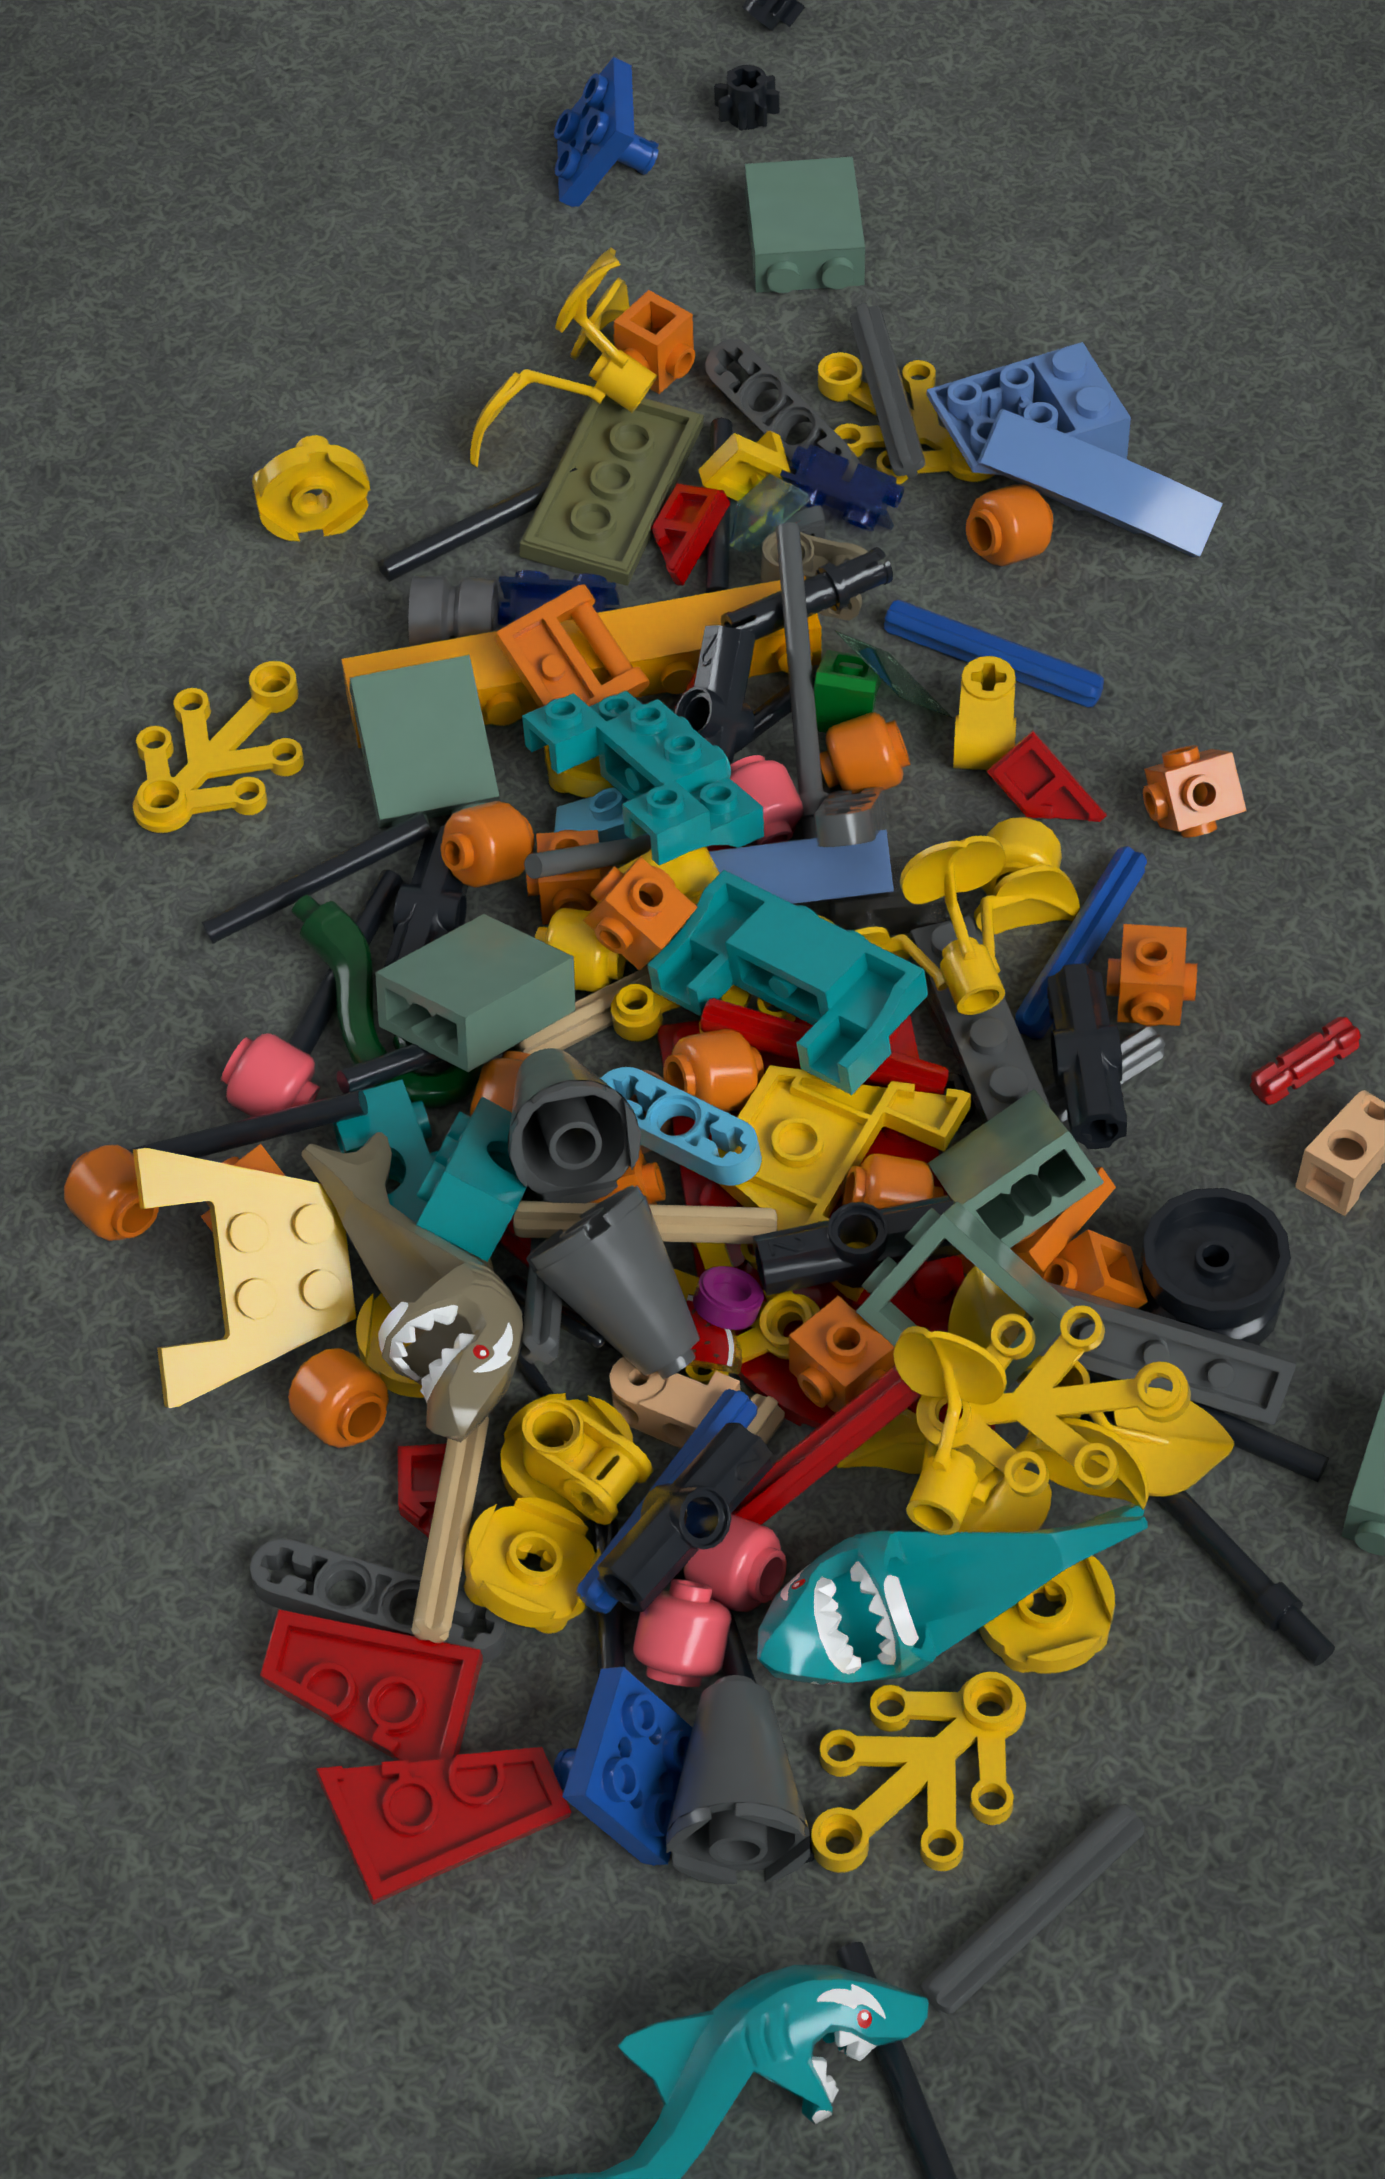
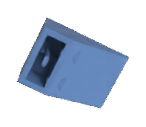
M1083 342L927 389L929 401L973 473L1001 475L977 463L1000 409L1038 422L1127 459L1131 417Z

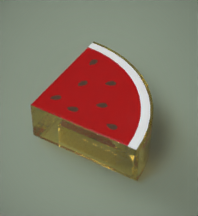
M688 1294L686 1303L700 1337L699 1341L691 1348L696 1358L688 1365L740 1374L742 1349L735 1330L717 1327L703 1319L693 1305V1294Z

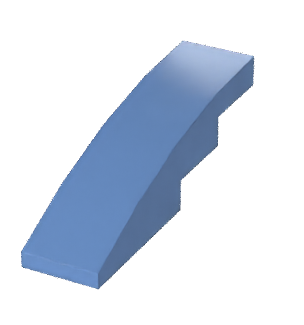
M1004 409L999 410L977 462L1022 485H1029L1039 493L1077 511L1085 510L1127 531L1134 534L1147 535L1192 557L1201 556L1223 504L1118 455Z
M880 830L875 840L849 846L819 847L817 838L709 852L719 873L726 870L792 904L894 892L887 830Z

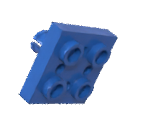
M615 57L609 61L600 74L595 73L589 78L582 97L571 110H564L556 123L554 137L557 139L558 159L555 166V174L558 176L559 201L571 207L580 206L616 161L645 175L651 170L659 152V149H657L658 143L634 134L632 66Z
M626 1668L601 1669L577 1749H563L558 1753L554 1762V1774L561 1789L564 1790L562 1797L641 1863L668 1865L671 1851L667 1853L665 1837L692 1726Z

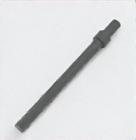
M782 523L776 526L798 795L804 810L798 825L802 826L804 840L817 838L814 814L829 794L823 792L800 528L796 523Z

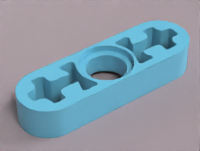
M616 1068L600 1078L621 1094L632 1107L641 1132L640 1145L721 1185L732 1186L742 1184L754 1177L759 1171L762 1155L757 1134L749 1123L637 1068ZM633 1095H637V1099H638V1103H639V1104H637V1103H635V1102H633V1101H631V1100H629V1099H630ZM676 1116H687L695 1121L694 1126L682 1135L671 1136L660 1131L662 1125L667 1120ZM710 1132H711V1136H712V1140H713V1141H711V1140L708 1139ZM738 1146H740L742 1149V1152L740 1154L732 1152ZM718 1148L728 1153L721 1158L719 1157Z

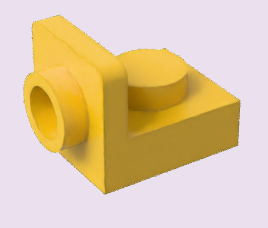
M770 430L757 443L733 433L698 469L704 487L723 490L727 497L750 507L758 506L791 473L781 437Z

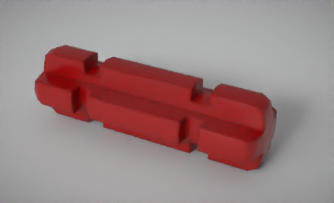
M1347 1017L1335 1018L1322 1027L1324 1034L1314 1032L1277 1056L1278 1064L1268 1062L1254 1071L1251 1075L1252 1082L1249 1085L1251 1091L1265 1105L1277 1103L1289 1095L1288 1087L1291 1086L1294 1090L1298 1089L1335 1064L1333 1060L1335 1056L1341 1060L1357 1050L1361 1038L1359 1029L1353 1026Z

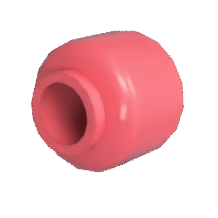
M752 755L730 765V779L763 806L764 837L744 846L788 842L793 836L791 829L799 823L804 810L802 801L786 767L774 760H765L761 755Z
M271 1033L261 1034L254 1041L245 1037L231 1055L221 1076V1081L228 1084L226 1094L228 1102L251 1117L314 1102L320 1091V1086L311 1082L315 1073L314 1059L309 1054Z
M731 1514L730 1528L724 1540L714 1548L699 1549L684 1566L683 1572L685 1580L711 1586L713 1588L711 1600L717 1601L733 1611L748 1612L762 1603L772 1600L778 1593L785 1578L787 1561L785 1554L781 1551L780 1541L773 1530Z
M672 1579L670 1590L662 1591L644 1612H640L633 1653L636 1659L647 1666V1677L677 1686L699 1687L701 1686L702 1677L713 1676L721 1669L731 1624V1614L721 1603L711 1600L713 1589L711 1586L694 1581Z

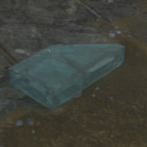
M769 474L737 502L730 546L740 552L752 551L768 535L776 530V526L787 521L809 502V494Z

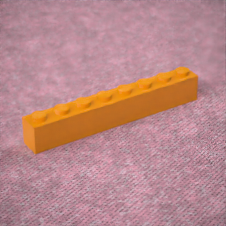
M780 580L599 612L597 614L633 668L640 667L650 681L649 686L634 698L664 692L680 694L684 693L698 667L705 626L721 625V615L733 612L781 591ZM816 613L807 617L812 665L821 663L822 627ZM574 620L561 622L560 624L600 684L603 685L612 680ZM784 628L755 640L748 679L752 676L779 671L788 673ZM496 631L341 659L346 694L358 748L362 747L349 690L351 677L470 655L484 725H509L521 719L522 715L539 707L496 643Z

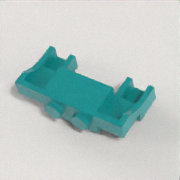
M624 691L617 695L606 697L601 702L589 707L573 693L566 697L552 700L547 705L522 715L525 746L533 752L548 745L551 768L557 774L599 756L601 776L629 800L622 804L625 834L632 840L648 833L651 838L652 860L659 866L701 847L729 845L740 848L764 837L763 806L730 779L731 766L724 751L719 746L709 743L692 728L686 718L677 716L659 699L642 704L629 692Z
M723 870L704 889L696 905L697 909L692 913L683 928L647 965L653 992L699 1016L702 1015L708 999H720L735 985L813 1025L796 1043L801 1069L850 1095H853L891 1055L889 1036L928 996L925 969L870 943L863 935L856 931H846L818 917L814 911L806 906H796L726 870Z

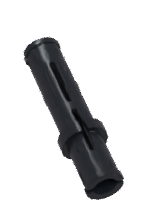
M875 547L869 550L868 553L838 566L828 563L819 567L816 570L815 576L804 580L807 617L828 608L838 611L848 606L850 598L882 584L886 585L892 582L893 570L890 561L878 565L877 562L886 557L884 551L881 548ZM781 591L733 612L724 613L721 615V626L755 634V640L784 628Z

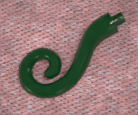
M304 895L295 903L292 913L303 923L300 938L330 967L335 976L338 1018L342 1036L351 1060L356 1065L387 1054V1051L378 1039L374 1027L372 958L360 927L334 901L320 905L310 895ZM396 1035L393 1037L395 1050L412 1044ZM484 1063L469 1072L453 1064L447 1070L437 1074H420L412 1071L376 1084L373 1087L402 1079L411 1103L421 1100L425 1108H443L460 1102L470 1094L478 1083Z

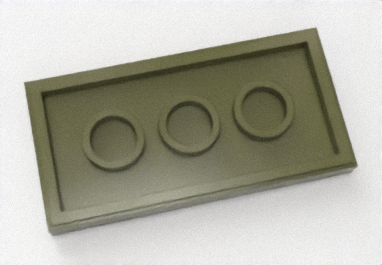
M607 395L601 404L591 398L521 539L519 557L577 574L628 586L653 534L651 527L672 493L702 430L704 415L643 398L638 407L631 413Z

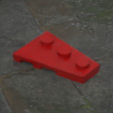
M278 1609L260 1676L264 1684L393 1759L416 1762L455 1758L456 1755H459L483 1656L480 1649L445 1642L434 1643L430 1640H419L415 1636Z
M543 1747L456 1755L455 1758L408 1762V1760L381 1762V1765L342 1768V1766L316 1768L318 1780L373 1905L567 1819L571 1815V1809L566 1799L562 1797V1789Z

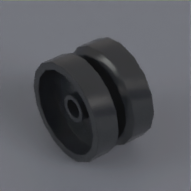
M1226 1188L1194 1189L1169 1199L1151 1217L1143 1238L1142 1265L1139 1275L1148 1302L1139 1307V1310L1260 1345L1274 1331L1282 1309L1285 1293L1284 1285L1291 1260L1287 1232L1274 1212L1250 1195Z

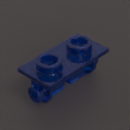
M812 444L807 449L801 446L796 448L791 460V468L797 469L796 474L794 475L784 470L780 474L785 486L791 491L790 498L793 501L807 508L821 505L822 508L825 504L844 512L842 518L846 522L866 531H874L876 524L890 530L893 528L894 524L886 509L888 506L897 508L905 490L904 486L896 484V477L858 463L849 483L842 480L849 464L848 459Z
M533 570L518 571L515 573V577L499 576V584L504 599H510V602L499 603V625H509L568 590L582 584L587 586L596 601L593 608L597 613L617 609L607 608V605H620L616 583L607 582L605 577L596 574H577L573 576V580L550 579L549 575Z

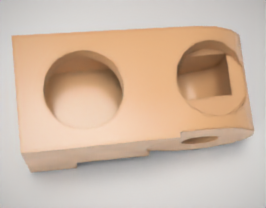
M1365 1090L1360 1091L1306 1147L1295 1188L1346 1216L1359 1199L1360 1192L1381 1169V1165L1385 1163V1102Z
M625 1357L620 1358L613 1365L609 1376L613 1407L622 1414L629 1427L680 1449L725 1390L741 1391L739 1380L715 1371L708 1385L679 1373H675L666 1379H662L657 1371L644 1376Z

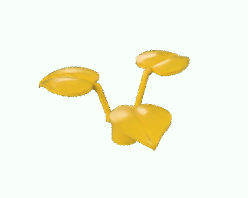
M612 247L605 251L590 266L583 279L571 291L559 313L555 326L556 330L563 333L574 318L582 327L570 356L575 361L589 340L602 352L588 375L596 381L595 386L577 383L524 369L520 374L514 372L487 402L476 422L470 449V463L478 468L479 452L484 432L510 399L530 383H539L588 396L599 404L602 403L607 395L631 413L638 407L653 385L657 375L622 350H618L600 331L629 308L628 290L625 281L617 278L605 291L596 305L593 314L589 319L587 318V300L599 286L607 272L620 266V262L615 256L616 250Z
M971 836L961 841H949L926 848L906 864L900 877L902 892L905 898L912 904H925L944 896L957 940L952 941L942 950L943 959L940 963V968L904 934L890 938L887 929L883 927H867L854 931L863 935L870 943L905 960H908L911 956L933 978L938 991L949 988L959 1013L975 1015L995 1007L1005 996V990L998 975L1000 968L995 958L994 934L996 935L1017 927L1043 924L1051 921H1073L1080 910V904L1073 883L1065 872L1059 868L1050 865H1036L1015 871L1002 878L994 889V895L983 897L980 905L976 908L974 920L982 932L983 945L978 944L975 938L968 935L956 893L977 889L993 880L1002 871L1006 855L1003 846L995 838Z
M974 1266L965 1277L954 1298L950 1311L948 1333L968 1339L987 1349L992 1343L991 1329L1000 1317L1007 1314H1017L1024 1317L1026 1311L979 1268ZM1012 1326L1007 1328L1001 1336V1344L1008 1348L1017 1339L1020 1327ZM1039 1355L1016 1380L1017 1383L1021 1384L1043 1356ZM1077 1361L1056 1387L1090 1384L1089 1374L1085 1367ZM1147 1387V1395L1154 1400H1163L1171 1394V1391ZM1191 1401L1186 1411L1180 1417L1170 1422L1152 1421L1146 1418L1138 1408L1114 1411L1115 1426L1109 1423L1103 1412L1089 1414L1094 1423L1104 1426L1119 1435L1134 1450L1145 1470L1149 1496L1153 1497L1175 1495L1190 1488L1232 1452L1234 1446L1233 1439L1224 1427L1207 1411ZM1081 1415L1064 1416V1417H1066V1418H1076V1419H1079ZM969 1446L957 1450L966 1454L974 1461L978 1482H981L995 1468ZM1027 1463L1021 1464L1016 1469L1014 1475L1016 1483L1022 1486L1033 1484L1039 1476L1032 1471L1024 1469ZM1004 1477L988 1493L983 1506H977L970 1502L957 1532H1020L1040 1530L1050 1510L1051 1488L1048 1484L1040 1494L1033 1497H1023L1016 1494L1010 1488Z
M912 1326L903 1330L897 1340L893 1353L894 1363L902 1380L913 1391L930 1397H947L948 1410L939 1446L933 1445L925 1438L919 1429L916 1414L906 1409L841 1461L837 1468L881 1467L908 1474H920L906 1507L909 1518L917 1526L928 1532L939 1535H951L959 1530L970 1502L977 1506H983L988 1493L1005 1477L1003 1473L994 1468L981 1482H978L974 1461L966 1454L952 1449L961 1413L962 1400L981 1405L996 1402L1004 1393L1007 1383L1006 1373L996 1357L978 1344L943 1331L930 1332L924 1327ZM1059 1418L1089 1443L1104 1444L1115 1454L1119 1462V1474L1115 1482L1104 1489H1092L1086 1486L1078 1477L1074 1466L1032 1433L1015 1448L1017 1452L1033 1451L1039 1455L1048 1467L1049 1479L1058 1485L1088 1495L1126 1500L1142 1508V1510L1146 1506L1149 1496L1148 1482L1140 1459L1123 1438L1104 1426L1082 1419ZM1103 1455L1091 1456L1085 1463V1474L1092 1478L1103 1476L1109 1469V1459Z

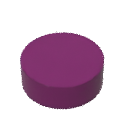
M719 1266L710 1268L702 1273L693 1295V1305L698 1314L707 1322L720 1328L738 1330L747 1328L755 1322L764 1294L759 1283L748 1273L734 1267Z

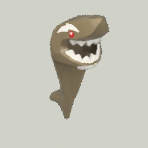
M382 1132L375 1133L362 1148L352 1153H341L315 1144H309L302 1151L301 1156L330 1197L345 1230L372 1279L393 1309L382 1323L378 1332L379 1346L383 1359L397 1374L422 1385L420 1391L427 1403L426 1427L435 1434L461 1443L482 1424L509 1389L522 1346L523 1320L521 1309L510 1289L494 1273L491 1259L486 1262L460 1247L452 1245L434 1233L416 1225L417 1223L390 1205L386 1185L390 1173L392 1152L388 1138ZM403 1342L412 1344H410L407 1347H404Z

